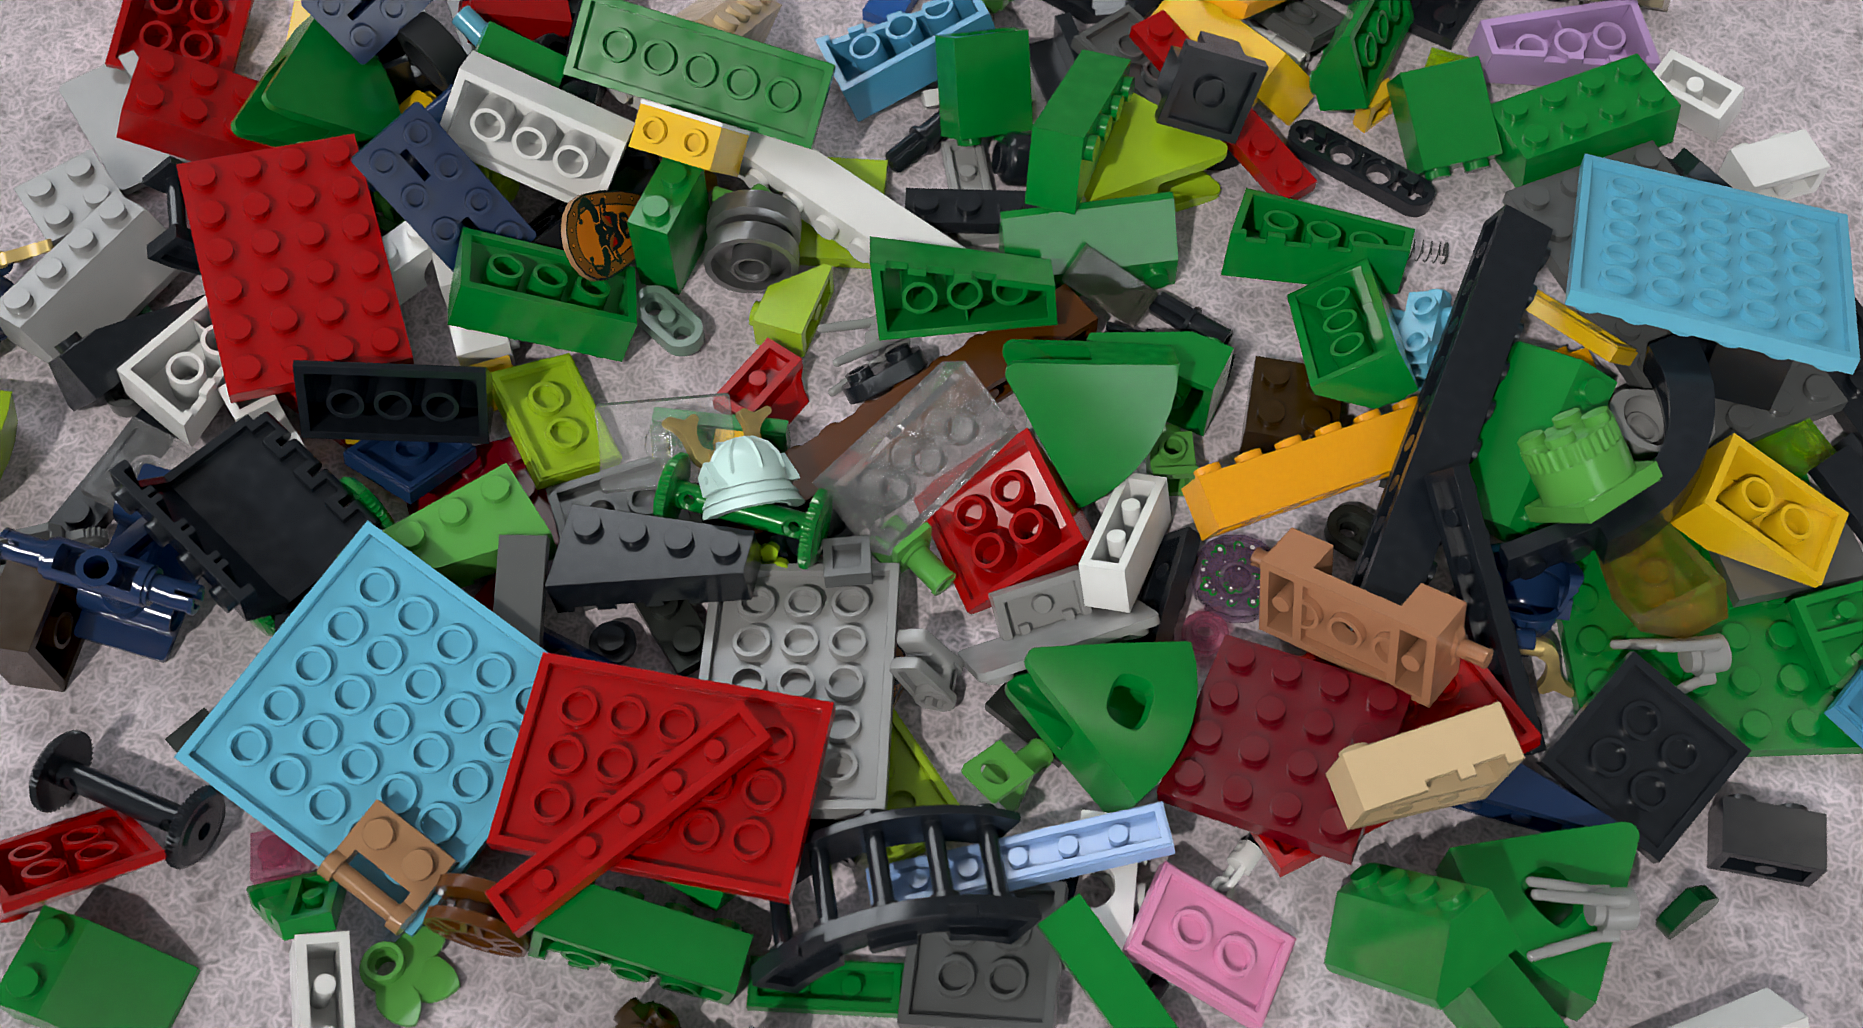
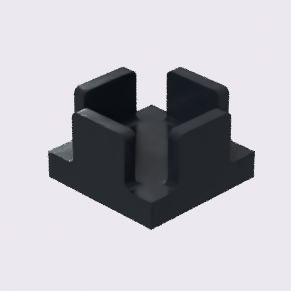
M1200 31L1197 41L1185 39L1182 49L1173 45L1170 47L1157 79L1161 100L1154 115L1155 120L1158 124L1236 144L1269 67L1266 61L1247 56L1238 41Z

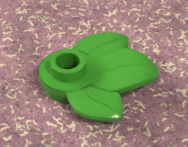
M422 926L414 937L405 932L396 942L385 941L372 945L363 955L359 965V973L363 983L375 992L378 1011L385 1019L403 1027L417 1026L421 1016L422 1002L435 1003L445 1000L458 991L461 986L459 977L453 967L438 957L446 938L429 930L426 926ZM386 962L396 964L394 971L385 976L378 974L382 964Z

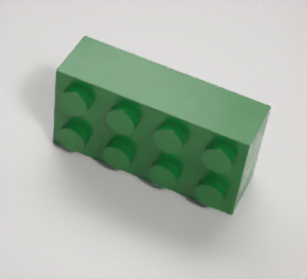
M1636 53L1492 103L1491 107L1503 152L1494 159L1515 188L1580 166L1585 154L1603 158L1652 140L1657 147L1672 143L1674 140L1681 104Z

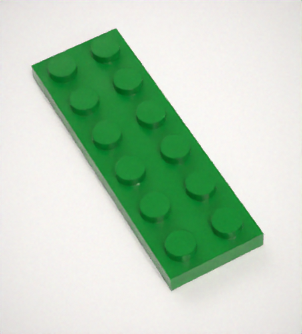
M583 0L563 74L812 150L836 65L627 1Z

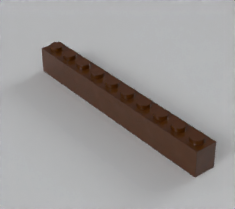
M1065 283L1055 289L1057 325L987 331L984 334H976L969 338L963 347L948 356L943 355L936 358L927 369L912 378L908 377L897 383L888 393L876 400L864 402L849 417L839 423H830L820 431L818 436L805 444L789 448L785 454L800 476L792 484L799 490L798 493L806 501L801 506L791 509L800 511L811 503L818 489L822 488L830 492L874 463L883 466L886 473L1012 395L1014 392L1005 376L1007 363L1002 354L1003 345L1008 340L1086 341L1090 333L1097 332L1098 317ZM701 514L704 524L755 531L758 543L761 546L766 543L762 535L766 532L764 530L718 518L703 520V514Z

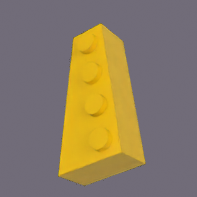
M1163 0L1152 14L1154 15L1164 9L1193 41H1197L1200 31L1236 40L1240 43L1247 56L1266 61L1269 68L1252 106L1254 107L1258 102L1287 126L1293 123L1315 96L1310 90V76L1284 51L1242 21L1226 16L1222 12V8L1213 3L1199 0Z

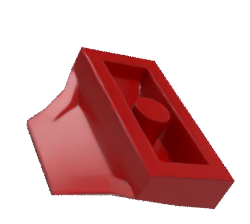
M767 337L712 397L714 408L726 414L736 415L743 408L755 412L765 406H769L772 412L766 418L788 420L790 424L809 403L802 382V358Z

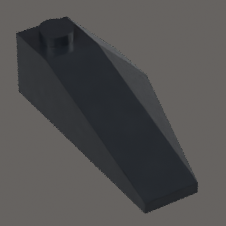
M205 295L95 329L84 337L75 331L56 345L54 348L60 355L50 361L48 365L67 405L73 411H76L97 400L121 382L117 369Z

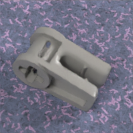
M926 629L899 630L897 644L907 654V657L894 658L891 661L890 672L919 706L941 712L953 710L957 699L953 690L956 677L960 676L963 671V659L950 651Z

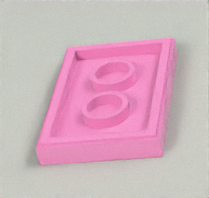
M1165 861L1158 866L1122 952L1125 956L1245 1027L1262 1028L1297 938Z

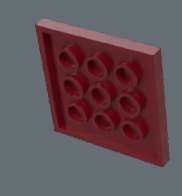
M1225 634L1197 698L1192 726L1184 746L1159 784L1157 801H1163L1165 804L1352 865L1365 827L1348 830L1326 773L1339 758L1338 754L1344 748L1362 742L1369 745L1399 735L1412 704V696L1384 681Z

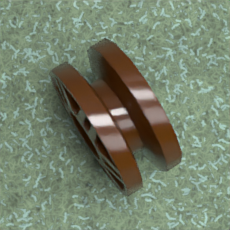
M446 873L440 875L435 892L453 906H429L423 920V924L429 930L460 945L505 957H525L531 943V939L526 934L518 938L511 931L484 893L497 882L467 874Z

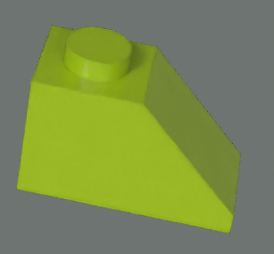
M822 264L767 287L761 302H754L749 315V325L753 326L755 344L761 345L768 337L797 356L805 357L834 292L832 266Z

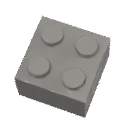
M92 149L13 188L45 239L51 238L54 247L114 191L123 196Z

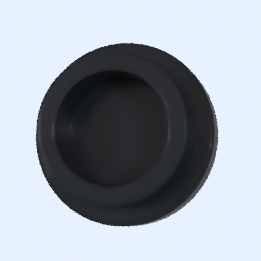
M608 621L600 624L593 630L589 638L590 650L619 665L627 662L634 655L637 647L634 631L629 625L620 621Z

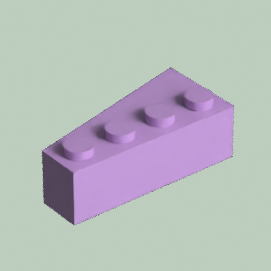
M1607 0L1480 20L1467 48L1470 57L1479 56L1485 83L1544 86L1636 53L1652 71L1661 63L1637 0Z

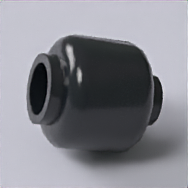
M1009 132L1003 137L1002 141L995 143L992 153V171L994 174H998L1000 181L1004 185L1026 188L1032 133Z

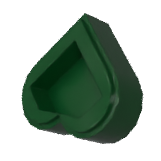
M1707 885L1686 888L1657 917L1655 926L1667 939H1672L1691 924L1707 915L1717 905L1719 898Z

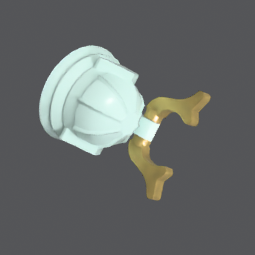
M765 406L755 412L746 408L738 411L735 417L743 429L744 436L735 437L725 442H717L716 450L707 449L701 445L697 435L699 418L696 414H691L685 420L667 417L662 421V427L671 431L680 439L690 460L697 467L701 468L698 481L702 497L706 498L702 508L704 510L703 520L716 519L737 510L764 504L780 503L783 507L794 508L806 502L798 493L799 490L792 484L800 476L786 454L780 453L768 440L759 438L761 425L772 412L771 407Z

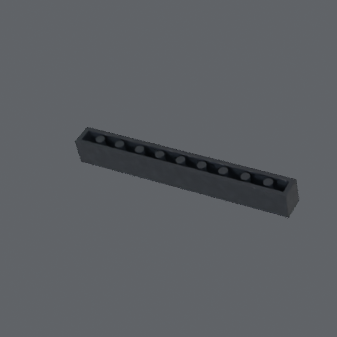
M1507 204L1488 218L1482 226L1349 584L1383 597L1400 606L1404 604L1421 583L1428 585L1437 570V562L1434 561L1438 547L1442 545L1423 475L1464 464H1471L1478 455L1482 441L1478 439L1481 428L1490 419L1496 406V401L1492 399L1496 387L1504 380L1510 367V362L1506 360L1510 348L1520 338L1524 328V324L1520 322L1524 309L1531 304L1537 293L1538 287L1534 284L1537 273L1544 267L1551 254V249L1547 246L1553 229Z

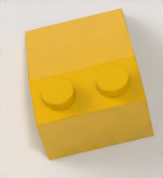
M1733 433L1707 450L1701 474L1691 495L1669 524L1708 551L1816 588L1823 583L1849 513L1740 436Z

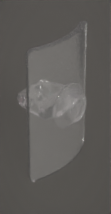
M728 393L597 404L595 407V417L599 441L600 487L602 492L607 494L657 489L661 473L668 460L679 452L687 453L680 439L674 433L662 427L661 423L667 417L685 420L691 414H696L699 418L697 425L698 439L701 445L707 449L716 450L717 442H725L735 438L730 395ZM690 461L691 477L689 481L699 484L698 476L701 468Z

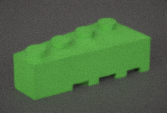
M507 463L382 530L459 588L475 584L474 579L496 573L499 534L548 536L550 538L549 561L554 560L557 551L551 531Z

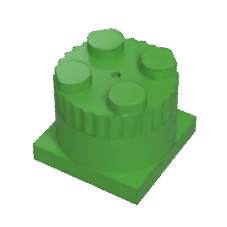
M1608 406L1595 408L1583 415L1579 408L1559 413L1552 418L1553 427L1545 431L1536 430L1521 436L1517 442L1521 457L1540 496L1524 507L1530 522L1591 524L1663 477L1656 461L1634 462L1617 421Z

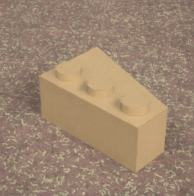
M1499 701L1369 745L1365 742L1350 745L1339 752V758L1328 770L1326 776L1348 830L1485 799L1525 757Z

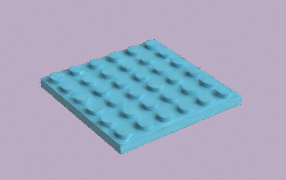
M1584 155L1579 170L1565 305L1573 306L1584 313H1601L1622 318L1633 325L1647 324L1667 329L1683 337L1696 336L1716 341L1728 348L1741 347L1761 352L1777 360L1790 359L1810 364L1826 372L1839 371L1853 375L1860 361L1847 214L1598 156Z
M367 520L174 758L318 867L340 845L371 805L378 799L459 861L451 873L465 874L487 845L486 841L542 653L547 651ZM359 852L349 863V865L399 904L404 902L410 894L408 890ZM435 892L404 931L411 937H414L420 928L425 926L423 920L428 907L441 905L444 899Z

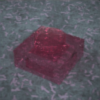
M271 830L250 833V881L254 885L306 874L305 856Z

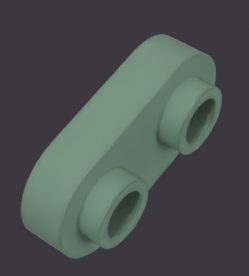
M652 285L644 287L636 293L637 324L668 353L684 357L696 353L703 346L705 335L702 321L665 287ZM653 310H660V313L657 315L649 314ZM682 335H687V336H689V337L686 338V339H682V340L677 339L679 336H682Z

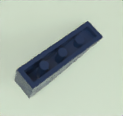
M1522 763L1485 799L1451 807L1541 833L1618 823L1615 819Z

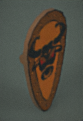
M598 190L577 195L568 202L562 214L561 237L566 256L571 266L580 276L592 282L608 280L624 271L635 261L627 220L642 194L625 190Z

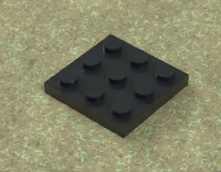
M1632 651L1626 654L1535 763L1581 800L1618 822H1629L1635 825L1640 834L1637 850L1652 863H1660L1752 750L1636 652Z

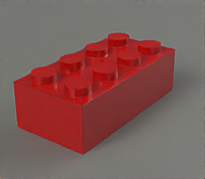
M146 43L143 44L121 109L116 138L192 162L274 148L273 146L239 138L231 129V122L259 81Z

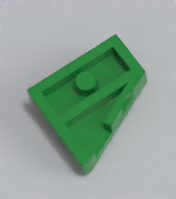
M1863 580L1794 598L1786 604L1822 691L1837 685L1852 666L1863 659Z
M317 871L250 885L246 888L251 907L283 941L294 939V936L298 934L325 933L336 930L347 890L334 880L329 883L317 874Z

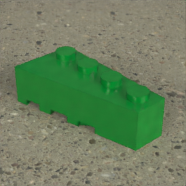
M1082 49L1032 126L1025 204L1072 215L1076 214L1115 122H1118L1120 119L1124 102H1130L1132 98L1135 77L1129 76L1131 59Z
M870 236V269L879 341L1057 325L1055 282L1051 259Z

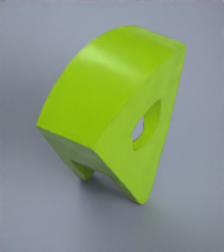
M1133 92L1130 102H1124L1120 119L1118 122H1115L1081 202L1173 192L1176 213L1213 201L1220 195V185L1203 170L1226 158L1227 145L1221 140L1158 124L1154 117L1158 105Z

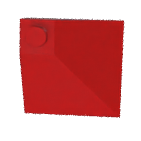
M123 0L105 65L125 71L119 56L134 50L139 58L143 44L146 43L234 73L254 0Z
M1029 428L1024 429L915 500L924 521L932 526L931 536L944 564L956 574L953 583L967 613L971 615L992 607L988 593L1074 565L1079 567L1078 564L1094 533L1087 517L1081 508L1079 509L1059 473Z
M108 807L0 840V922L9 923L20 920L28 915L30 910L48 905L166 859L164 849L136 819Z

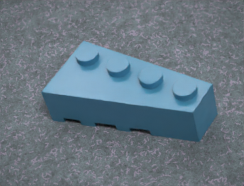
M931 0L923 3L920 11L909 14L903 13L901 10L887 15L886 22L865 28L864 24L861 23L847 28V35L831 40L828 34L815 40L826 62L836 65L834 77L857 121L860 122L938 80L935 35L994 29L995 25L982 0Z

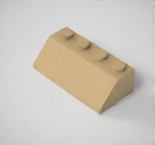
M697 0L675 16L765 43L782 4L775 0Z

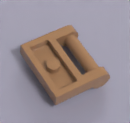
M376 799L340 845L323 860L317 870V874L329 883L334 880L386 920L384 926L398 936L409 926L433 896L440 875L451 873L459 861L382 801ZM358 852L410 892L404 902L401 904L396 902L349 865Z

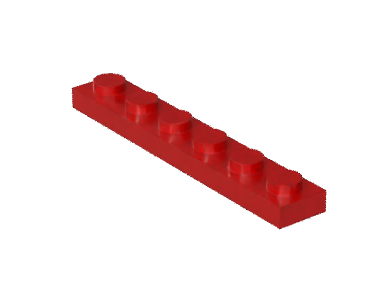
M1164 9L1131 26L1129 38L1159 72H1161L1170 47L1173 45L1182 49L1185 39H1190ZM1251 107L1236 144L1222 142L1227 145L1228 150L1266 193L1299 200L1313 192L1317 180Z
M738 700L484 893L511 931L520 938L774 744L771 736L742 700Z

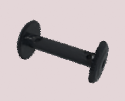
M71 730L59 735L38 756L29 779L30 800L37 810L44 813L56 812L57 809L60 810L61 807H64L65 803L68 804L69 800H72L73 796L78 794L166 831L168 834L164 842L166 843L164 846L165 861L172 868L185 869L200 861L215 843L223 826L226 811L223 794L213 786L205 785L198 788L197 791L194 790L193 794H190L189 798H186L181 806L176 802L89 767L92 764L91 760L93 757L91 756L94 753L92 752L94 747H92L93 743H91L92 739H90V736L83 731Z

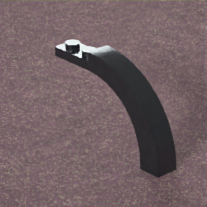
M1673 335L1649 344L1647 347L1643 373L1656 394L1664 424V442L1654 460L1657 462L1663 477L1591 524L1556 523L1501 544L1499 547L1497 569L1505 583L1519 578L1523 580L1535 578L1548 567L1564 561L1567 563L1577 562L1588 556L1593 550H1595L1602 564L1605 565L1645 544L1665 528L1681 510L1701 474L1715 417V391L1711 370L1696 336L1683 337Z

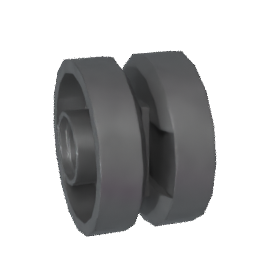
M741 189L722 195L712 203L708 211L706 227L708 239L705 243L703 260L705 272L714 283L738 293H765L769 285L797 275L799 273V244L801 242L802 227L800 212L789 200L779 194L764 190Z

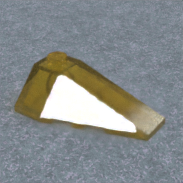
M1670 522L1645 544L1612 562L1603 565L1597 555L1613 602L1641 632L1687 639L1728 618L1726 580Z

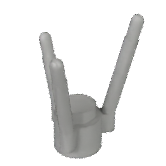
M876 315L866 319L820 324L817 327L820 333L865 328L870 330L865 333L866 345L833 360L835 367L852 362L871 353L873 356H877L866 363L872 368L885 361L884 354L892 348L903 343H908L910 346V338L879 341ZM846 377L829 389L828 394L830 396H835L843 391L841 387L847 382Z
M1719 633L1699 637L1612 640L1610 642L1612 649H1656L1658 652H1678L1681 668L1686 673L1692 672L1694 674V678L1676 686L1684 694L1701 686L1716 684V673L1728 671L1732 662L1730 645L1727 639Z
M1529 876L1526 879L1528 886L1542 888L1532 890L1531 897L1533 899L1584 904V915L1587 923L1598 928V931L1531 950L1526 954L1529 961L1553 957L1601 942H1619L1621 931L1635 930L1639 924V900L1636 892L1631 887L1588 885Z

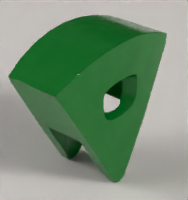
M310 15L294 30L231 122V129L239 138L273 147L355 134L357 145L365 146L401 113L391 82L376 55L366 64H360Z
M1011 339L1003 345L1002 354L1007 363L1005 369L1006 379L1078 508L1080 509L1102 498L1119 486L1150 453L1162 433L1171 412L1177 390L1180 367L1173 346Z
M1192 642L1106 643L1034 647L1030 649L1024 658V665L1029 673L1016 675L1006 683L1004 690L1007 697L1103 812L1112 813L1136 807L1171 768L1182 750L1191 729L1198 690L1197 665Z
M1618 822L1449 848L1435 870L1437 877L1491 889L1522 943L1508 956L1555 1012L1577 1022L1596 1004L1613 942H1601L1553 957L1529 961L1526 954L1531 950L1598 931V928L1587 923L1584 915V904L1533 899L1531 897L1532 890L1542 888L1528 886L1526 879L1529 876L1588 885L1627 887L1640 838L1637 827L1629 822Z

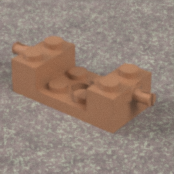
M1292 527L1269 552L1258 547L1251 556L1250 561L1252 562L1250 565L1260 568V630L1350 672L1387 682L1412 696L1411 700L1428 708L1431 707L1458 673L1460 658L1478 665L1482 669H1486L1492 660L1493 649L1467 639L1464 630L1467 602L1421 583L1402 606L1397 605L1383 597L1333 577L1334 545Z

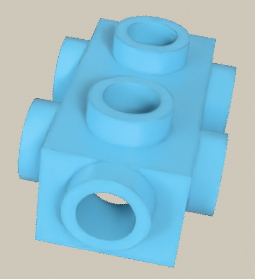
M1442 289L1409 292L1405 311L1391 307L1419 391L1422 389L1452 309V296L1449 292Z

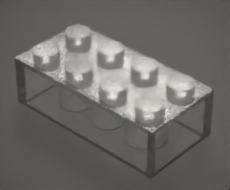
M942 361L813 481V484L817 489L822 488L828 491L832 498V507L855 536L870 535L871 552L890 556L897 544L926 522L1013 439L1019 431L966 361Z

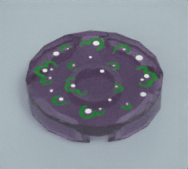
M1223 535L1210 540L1197 552L1198 561L1190 576L1191 592L1197 600L1198 598L1199 602L1204 605V610L1212 617L1228 623H1250L1259 619L1260 568L1251 566L1250 563L1252 561L1250 559L1254 550L1258 547L1268 552L1271 550L1262 541L1246 535Z

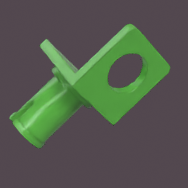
M892 515L868 534L870 535L872 556L879 563H900L901 574L910 569L931 590L934 596L943 593L956 578V574L930 550L932 526L928 522L923 523L913 532L897 515ZM888 533H896L904 538L893 548L892 555L885 553L879 544L881 538Z
M1038 738L1032 739L1026 746L1015 753L999 740L966 762L961 769V773L991 803L999 802L1006 810L1016 811L1024 798L1033 776L1044 768H1048L1054 758L1050 748L1043 740Z

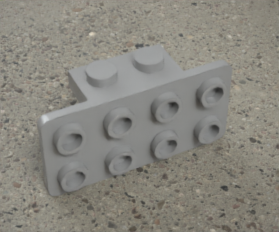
M134 50L119 56L125 71L107 67L104 64L63 83L59 87V92L106 171L123 195H129L146 187L143 185L142 178L169 156L186 163L192 162L116 138L121 109L138 61V56Z
M1074 565L988 593L1000 637L960 650L958 656L963 659L964 667L978 682H986L988 685H999L1012 680L1014 673L1026 669L1024 658L1028 651L1034 647L1104 644L1118 638L1123 640L1138 639L1147 635L1149 628L1159 625L1160 619L1158 612L1137 598L1130 613L1085 606L1079 567Z

